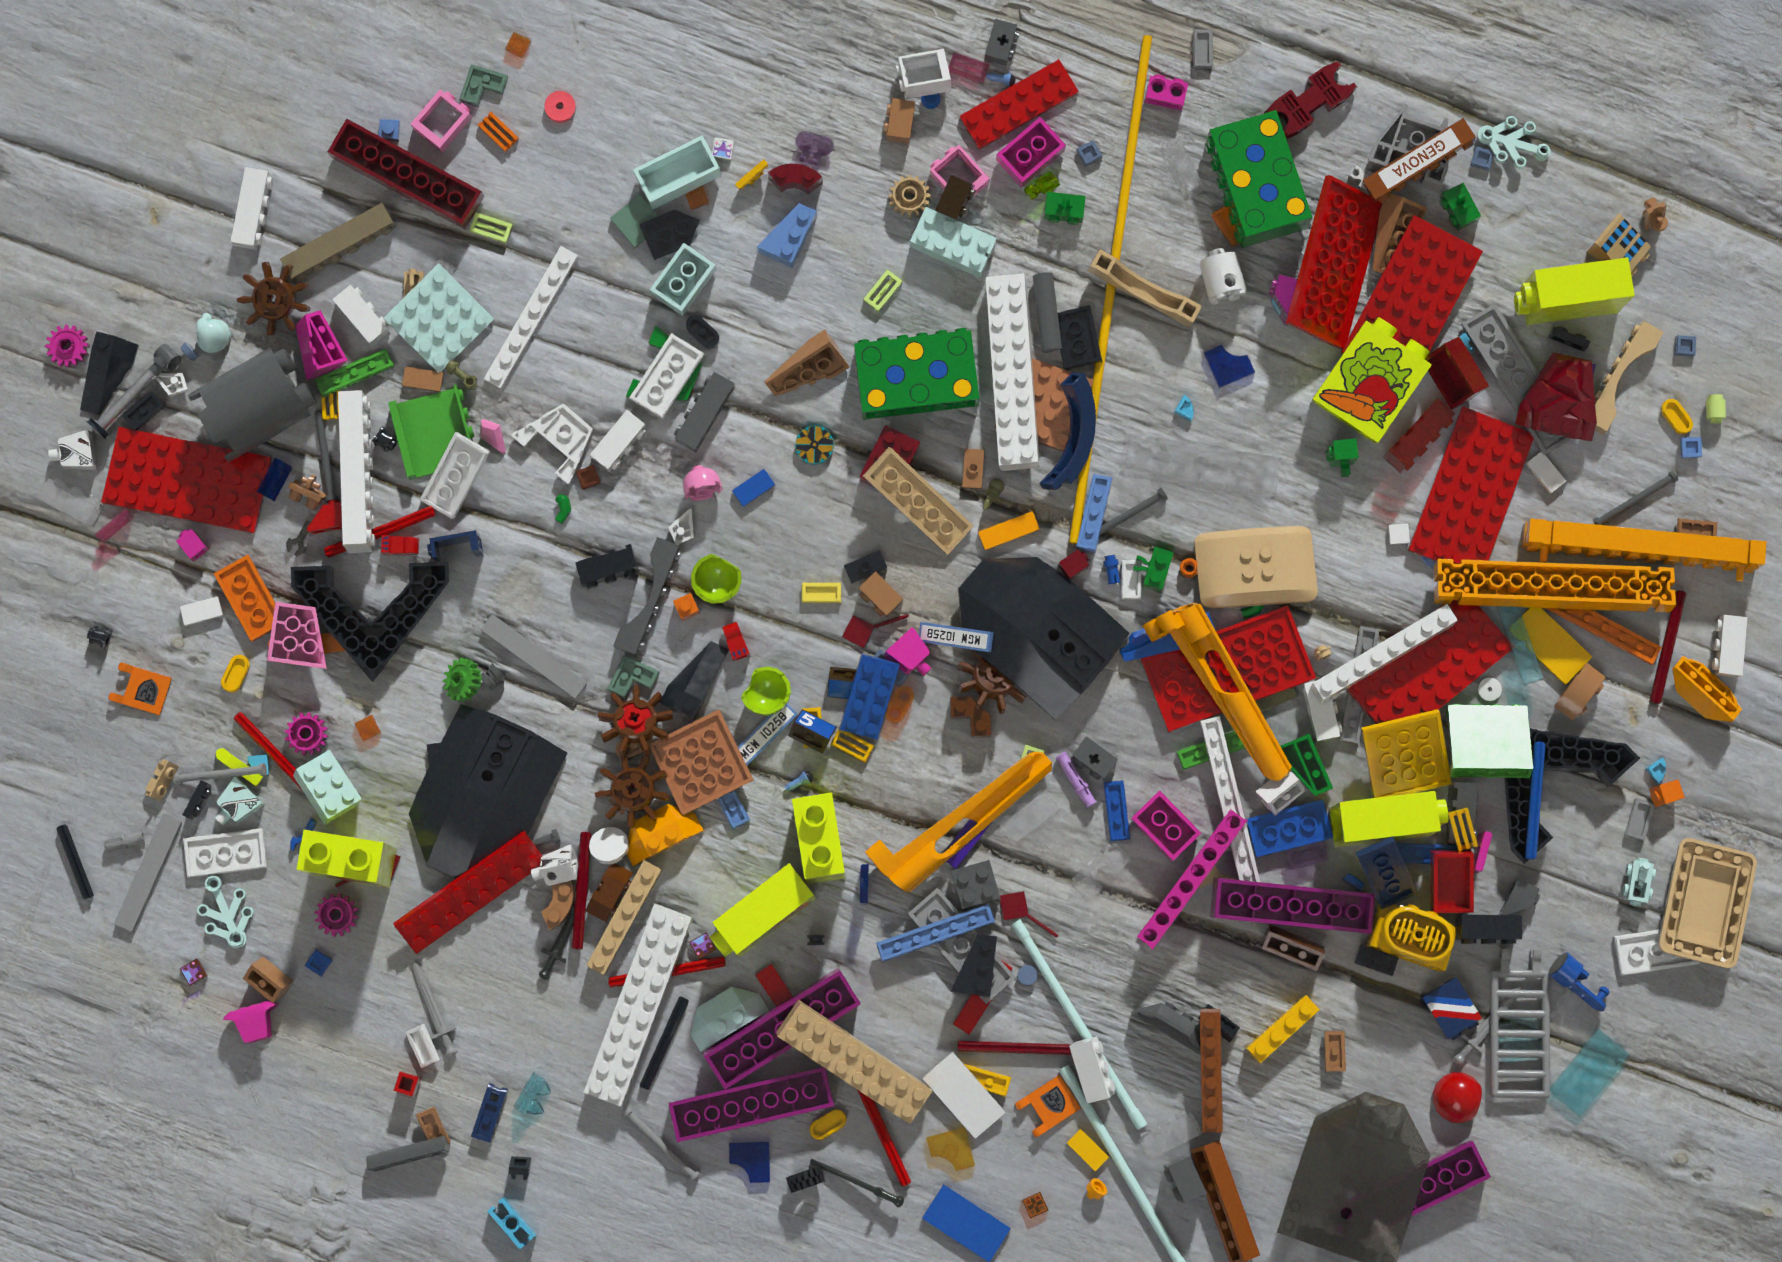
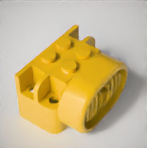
M1394 904L1382 910L1378 905L1372 924V932L1369 934L1365 946L1438 972H1445L1454 947L1456 927L1438 916L1439 914L1428 910L1425 912L1411 904L1405 906Z

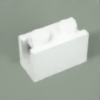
M1290 771L1289 775L1279 781L1270 779L1256 793L1262 799L1261 802L1274 815H1277L1306 790L1300 780Z

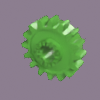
M459 658L458 661L453 660V666L448 665L449 672H444L447 676L443 680L446 683L443 689L448 691L446 695L456 701L465 702L466 699L471 700V697L477 694L481 686V670L477 668L478 664L466 658Z

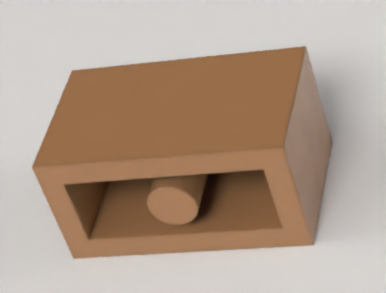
M892 98V104H888L886 115L890 116L889 123L885 122L883 134H887V141L910 144L915 101Z
M876 571L859 587L861 592L859 596L866 603L870 601L875 606L873 610L880 617L884 615L887 618L903 602V598Z
M265 957L252 963L242 978L272 1003L282 998L293 983L291 978Z

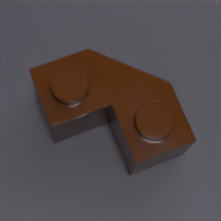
M970 696L950 697V719H970L971 738H990L991 716L982 707L979 710L975 709L976 702Z
M616 863L610 864L585 911L607 922L609 917H613L616 912L620 896L624 891L628 890L632 882L630 879L633 872Z

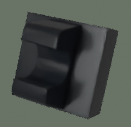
M511 1156L509 1164L511 1178L515 1179L516 1174L523 1175V1180H527L531 1168V1157Z

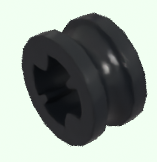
M807 935V938H809L807 945H825V942H823L825 935Z

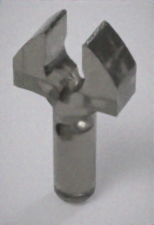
M310 521L305 522L297 538H288L286 547L289 553L292 547L297 544L298 550L294 555L299 556L305 553L307 547L304 546L303 541L308 534L307 527L311 523Z

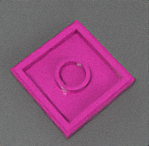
M1484 831L1478 834V847H1475L1473 852L1474 874L1483 871L1492 838V833Z

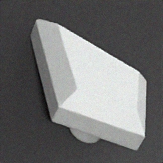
M160 373L155 378L169 397L188 391L183 373Z
M692 509L687 510L668 527L677 545L694 538Z

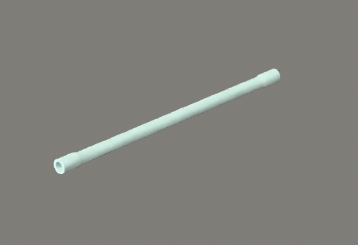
M1020 919L1011 925L1012 929L1024 944L1082 1040L1092 1038L1089 1030L1030 937V933ZM1108 1063V1073L1110 1080L1114 1082L1115 1093L1128 1112V1116L1134 1126L1139 1130L1147 1125V1122Z
M1069 1064L1059 1070L1060 1074L1075 1095L1172 1261L1186 1262L1091 1103L1086 1102L1083 1089L1078 1083V1079Z

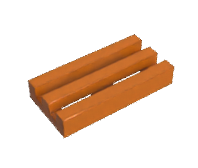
M492 112L478 124V127L505 153L519 140ZM493 119L513 139L509 140L490 120ZM486 124L507 143L506 146L485 127Z

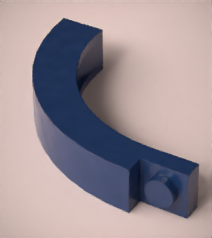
M1071 373L1060 384L1069 406V438L1059 462L1039 483L1042 489L1057 490L1062 486V483L1071 484L1083 469L1091 452L1096 427V409L1093 393L1084 373Z

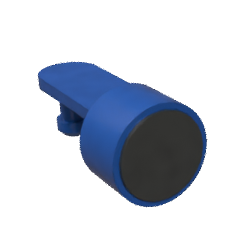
M1568 952L1560 955L1550 967L1548 975L1562 987H1568L1595 1010L1604 1011L1606 1004L1603 1000L1609 995V989L1602 986L1599 988L1597 996L1578 981L1587 979L1589 973L1583 969V964Z

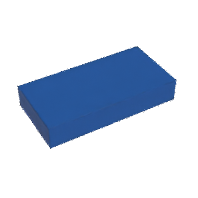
M762 469L733 489L732 492L740 504L745 507L774 487L775 483L765 469Z

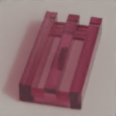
M954 52L948 69L950 73L983 84L990 65ZM957 59V60L966 62V63H968V64H971V65L980 67V68L984 69V71L981 70V69H978V68L969 66V65H967V64H964V63L955 61V60ZM953 65L980 74L982 77L955 69Z
M124 509L95 535L102 542H106L130 522L133 516Z

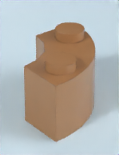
M1586 663L1560 695L1554 707L1571 720H1574L1577 715L1581 717L1588 709L1586 704L1594 694L1598 695L1603 689L1604 685L1602 682L1605 676Z
M573 880L552 885V901L547 908L541 911L548 929L551 931L559 927L572 910L575 901Z

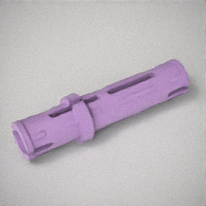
M1067 752L1058 755L1055 759L1073 785L1075 794L1079 795L1086 808L1095 804L1097 801L1088 789L1089 785L1083 781Z

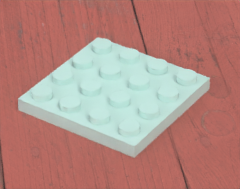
M439 263L383 317L438 373L494 320Z

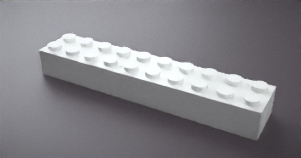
M1025 274L986 277L999 467L1001 471L1040 468Z
M654 904L583 1093L620 1107L623 1106L693 917Z

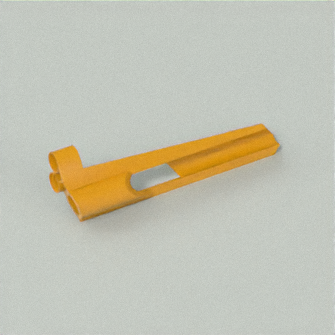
M1190 603L1180 606L1142 625L1151 642L1169 633L1171 634L1262 774L1274 781H1279L1289 775L1292 768L1291 764L1201 604ZM1214 650L1219 653L1240 692L1228 693L1221 689L1205 660L1207 651Z
M1031 752L894 855L881 840L875 842L865 853L884 876H887L905 892H911L1052 771V762L1043 752ZM963 818H968L978 823L943 854L936 852V841Z

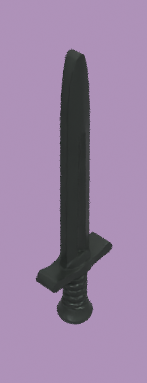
M575 903L551 950L541 949V952L549 955L547 963L539 972L540 978L544 980L550 978V970L556 959L566 963V958H561L560 954L573 929Z
M812 1158L810 1160L816 1166H820L834 1175L873 1192L879 1198L882 1197L894 1203L896 1207H901L904 1203L902 1196L892 1195V1193L885 1191L881 1187H874Z

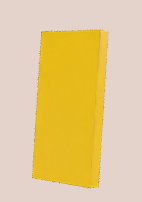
M1530 607L1508 630L1520 644L1564 685L1593 657L1542 608Z

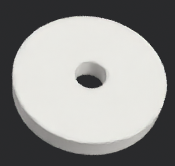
M1485 678L1478 685V694L1485 701H1494L1501 695V684L1494 678Z

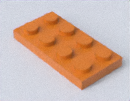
M246 555L215 572L214 576L250 641L254 642L270 633L272 630L275 601L250 556Z

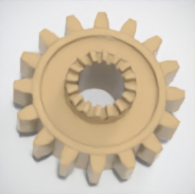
M908 175V178L905 179L901 176L899 182L894 181L895 187H890V192H892V194H888V199L892 200L890 207L896 206L894 212L901 211V217L905 213L908 214V218H911L913 213L918 217L919 211L924 212V206H929L930 204L926 200L931 199V194L927 193L929 186L924 187L925 181L920 182L918 176L915 179L911 178V175ZM907 193H911L915 197L908 200L904 196Z

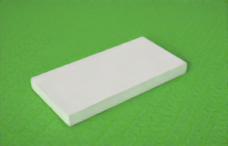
M671 333L629 399L663 420L704 357V353Z
M455 432L420 501L432 506L435 510L452 520L455 519L490 451L460 433Z
M263 828L183 838L187 878L267 868Z
M1661 929L1613 937L1620 976L1700 964V962L1663 952L1659 947Z
M951 1052L922 1078L975 1139L1005 1114L1004 1109L954 1052Z

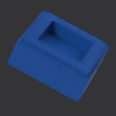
M1350 873L1345 874L1342 879L1357 891H1360L1364 886L1362 881Z
M315 949L304 966L322 977L333 960Z

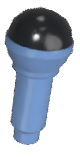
M987 73L986 79L1001 82L1007 87L1013 86L1016 82L1015 76L1011 73L1004 75Z
M804 771L799 778L788 783L785 789L789 791L802 784H810L813 781V774L809 771Z

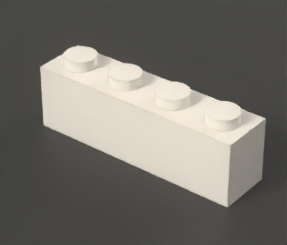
M245 167L231 236V243L234 247L257 250L258 245H261V226L265 225L266 215H264L265 207L268 208L270 200L268 191L273 186V177L266 170Z

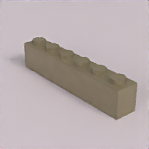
M380 203L280 258V261L284 267L289 264L293 266L289 277L293 283H299L306 280L309 274L321 272L325 268L324 266L329 263L339 262L342 256L357 252L360 246L373 243L378 236L388 235L396 226L383 203Z

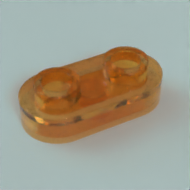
M901 686L895 691L885 713V717L890 723L897 724L904 719L914 700V693L911 688ZM906 693L908 698L902 700L900 698L901 694ZM894 710L898 711V717H892L891 712Z

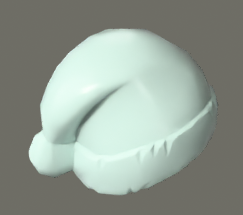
M204 313L197 321L196 340L202 350L208 353H216L227 347L231 340V331L224 321L212 319V316L208 313Z

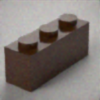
M1270 924L1261 941V948L1315 971L1318 970L1325 955L1324 946Z

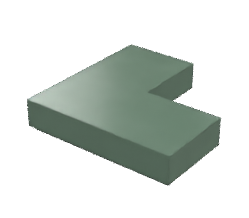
M471 64L459 101L478 107L484 90L503 95L508 75Z
M624 655L607 690L624 699L633 682L652 690L660 671Z

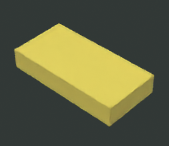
M802 583V603H841V583Z

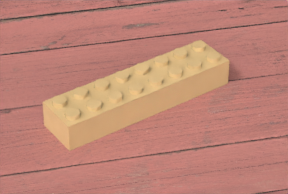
M800 1000L796 1002L776 1032L780 1039L909 1124L914 1120L932 1093V1089L928 1085Z

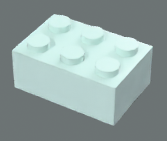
M683 243L650 288L651 295L681 316H684L715 273L716 265Z
M330 750L297 768L293 774L325 825L358 806L361 801V797Z

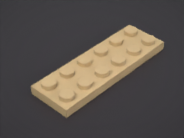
M890 447L863 475L872 486L947 555L973 528V525Z

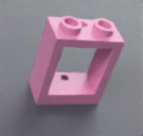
M439 90L410 125L415 132L443 153L472 117L469 113L470 109L463 103L459 105L455 102L456 98L448 91L444 93L442 90ZM443 99L458 111L461 116L440 139L425 127L422 122Z
M960 145L955 148L951 147L945 152L946 156L943 159H937L930 165L931 177L943 190L947 183L938 173L957 157L978 178L972 183L975 185V195L989 184L988 176Z

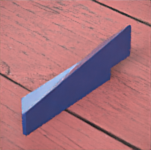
M1207 612L1206 615L1208 616L1211 624L1213 625L1211 616L1209 612ZM1141 629L1131 633L1128 637V644L1124 648H1120L1119 652L1123 660L1127 662L1179 650L1180 648L1170 633L1151 642L1145 630Z

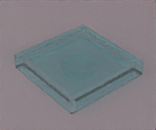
M1517 1018L1499 1024V1029L1539 1030L1535 1018ZM1499 1037L1503 1050H1542V1038ZM1506 1058L1508 1064L1526 1059Z

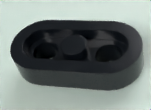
M693 315L687 319L686 329L688 333L703 347L713 349L719 344L718 332L702 317ZM694 324L700 325L698 329H693L692 326ZM708 337L714 338L712 342L706 341Z

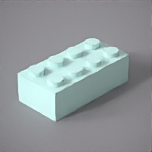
M703 135L633 169L635 177L652 210L722 176L720 168Z
M926 207L910 240V247L980 278L996 245L997 238Z

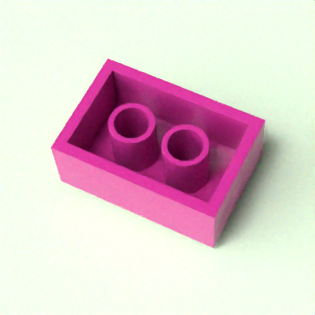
M1039 117L997 153L996 161L1022 188L1065 151L1066 145L1045 121Z
M1160 790L1130 819L1171 862L1201 834Z

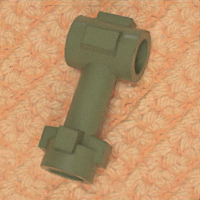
M451 360L445 367L447 373L450 376L455 374L460 378L467 390H476L478 379L474 375L468 376L459 368L460 364L457 361Z

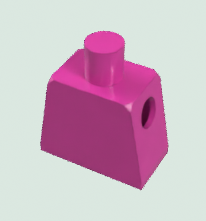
M913 627L887 649L883 655L886 660L899 663V669L907 675L916 669L924 677L932 669L925 662L930 651Z

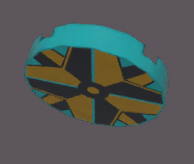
M806 427L801 430L796 438V453L807 464H822L833 453V437L823 427Z

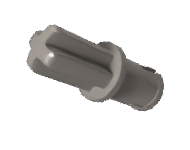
M142 830L127 835L123 833L122 836L105 840L104 847L108 852L120 848L128 849V846L145 843L144 833Z

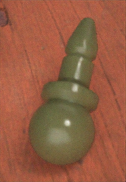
M993 479L989 483V488L986 491L988 495L983 505L984 510H987L994 499L998 498L1004 490L1002 480Z

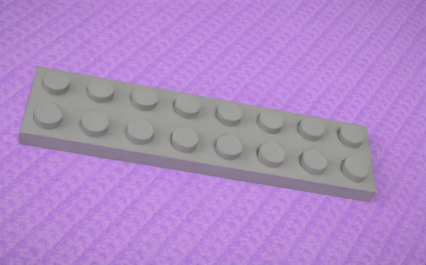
M1494 304L1466 320L1461 326L1517 414L1519 404L1524 400L1539 373ZM1525 427L1534 439L1533 441L1543 455L1550 453L1573 439Z

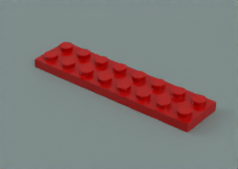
M523 831L393 923L394 927L412 950L418 954L531 874L532 869L540 867L543 855L526 832Z

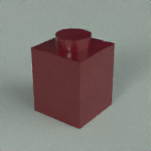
M1077 549L1061 560L1058 566L1067 579L1071 580L1089 567L1088 562L1090 560L1084 551L1080 552Z

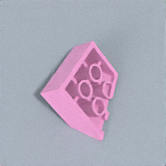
M275 602L267 661L327 669L315 607Z

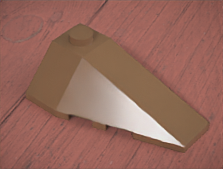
M1391 193L1389 194L1390 197L1383 201L1380 209L1372 269L1383 274L1413 216L1415 215L1423 219L1427 210L1426 207Z
M824 329L801 346L764 382L771 392L778 396L796 390L799 386L808 383L810 385L815 384L820 379L827 378L828 380L834 378L850 366L835 341Z

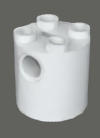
M1224 248L1210 251V257L1201 260L1199 263L1208 300L1211 305L1219 304L1225 299H1229L1230 302L1239 300L1241 295L1246 294V287L1237 253L1225 252Z

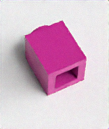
M188 529L184 530L179 534V539L176 540L193 562L209 550L192 529L189 531Z

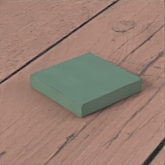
M639 194L614 214L610 220L631 245L636 248L645 241L639 224L658 217V215Z

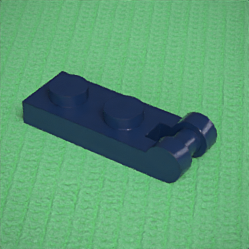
M488 1084L471 1137L491 1143L508 1093L507 1088L502 1087L501 1089L495 1087V1084ZM492 1094L499 1096L497 1102L490 1100Z

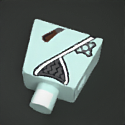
M235 776L216 802L223 810L215 818L222 825L230 818L240 823L265 804Z

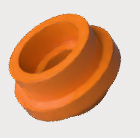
M1192 558L1183 560L1180 564L1181 574L1186 578L1195 577L1198 573V562ZM1188 565L1193 566L1191 572L1186 571Z

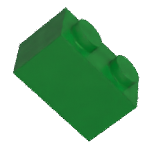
M1464 182L1441 194L1439 200L1441 207L1447 210L1449 221L1453 227H1456L1457 231L1480 219L1481 214Z
M1047 192L1044 219H1048V222L1059 223V221H1067V224L1070 225L1082 223L1086 196Z
M1356 438L1334 440L1325 452L1326 461H1330V467L1340 466L1341 478L1351 475L1350 465H1353L1359 458Z
M1154 547L1150 561L1137 555L1136 560L1148 566L1133 567V571L1146 572L1142 585L1143 588L1161 593L1174 552Z

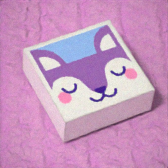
M715 137L712 151L714 158L731 161L734 141Z

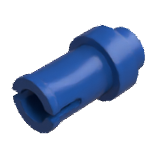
M1115 555L1104 556L1103 566L1106 567L1108 585L1121 583L1117 566L1119 565L1118 559H1116Z

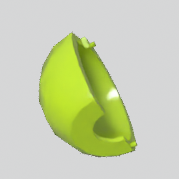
M709 554L701 558L693 567L691 574V585L696 595L703 601L712 604L723 603L733 598L739 591L742 582L740 569L715 554Z
M767 666L756 668L751 676L750 685L746 691L744 690L741 700L749 710L757 715L769 716L776 714L785 708L790 699V682L785 674L777 668Z

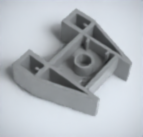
M1405 104L1374 143L1365 168L1377 172L1388 165L1391 155L1401 157L1448 127V118L1444 119L1440 127L1405 115L1408 107ZM1446 159L1440 162V166L1433 171H1425L1420 187L1439 193L1448 171V161Z

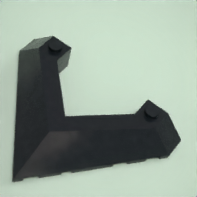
M449 562L409 563V584L371 622L334 587V567H291V587L302 598L307 606L316 608L318 619L363 670L372 683L449 583Z
M1529 728L1532 762L1534 743H1545L1543 771L1594 773L1608 788L1640 759L1625 743L1608 742L1606 740ZM1531 776L1530 778H1504L1510 850L1525 864L1529 860L1525 858ZM1540 820L1537 852L1553 839V836L1540 824Z

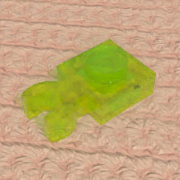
M1048 172L1034 180V185L1025 187L1024 192L1026 196H1029L1030 200H1033L1040 193L1052 192L1056 187L1060 186V183L1051 172Z

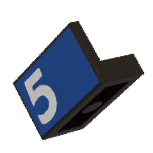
M830 667L827 697L848 699L856 669Z
M802 709L795 719L788 736L823 754L837 727Z

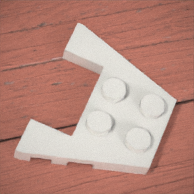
M562 404L544 414L538 420L527 424L526 427L511 434V437L525 448L538 433L567 457V460L559 467L555 474L567 485H570L591 437L593 428L565 404Z

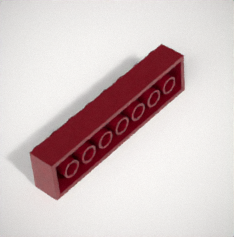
M347 118L327 151L332 159L466 230L484 198L481 190Z

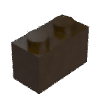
M951 175L935 211L960 221L967 213L968 208L966 205L968 200L971 201L975 195V185Z

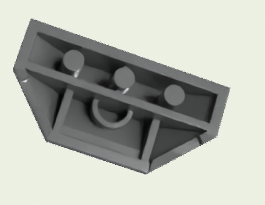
M1168 1002L1165 1005L1159 1003L1135 1009L1131 1012L1132 1015L1201 1055V1042L1197 1025L1193 1022L1194 1018L1185 1012L1182 1015L1175 1011L1176 1007Z

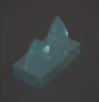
M533 1072L513 1107L523 1114H543V1107L535 1098V1095L546 1096L551 1094L550 1087L545 1079Z

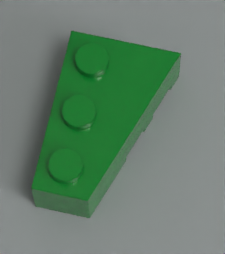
M1310 734L1280 746L1292 766L1291 770L1314 796L1334 789Z

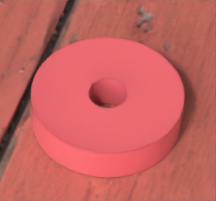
M555 91L546 98L544 108L547 116L552 121L564 123L574 116L576 104L569 93ZM562 104L564 107L560 110L557 109V106Z

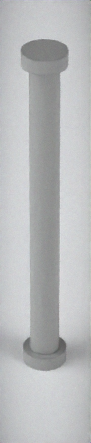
M262 763L259 766L189 774L175 773L174 781L176 785H180L183 782L253 774H260L262 776L266 775L267 767Z
M630 1107L622 1116L624 1118L627 1117L690 1177L689 1180L692 1182L700 1173L698 1171L695 1172L632 1112L633 1109Z

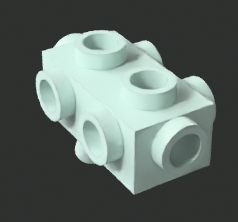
M1637 858L1626 866L1625 875L1629 877L1628 883L1623 885L1622 895L1625 896V900L1630 901L1629 905L1641 907L1642 903L1646 904L1652 898L1653 889L1650 886L1651 880L1654 881L1656 869H1653L1654 864L1649 863L1648 859ZM1635 888L1639 890L1638 896L1633 894Z

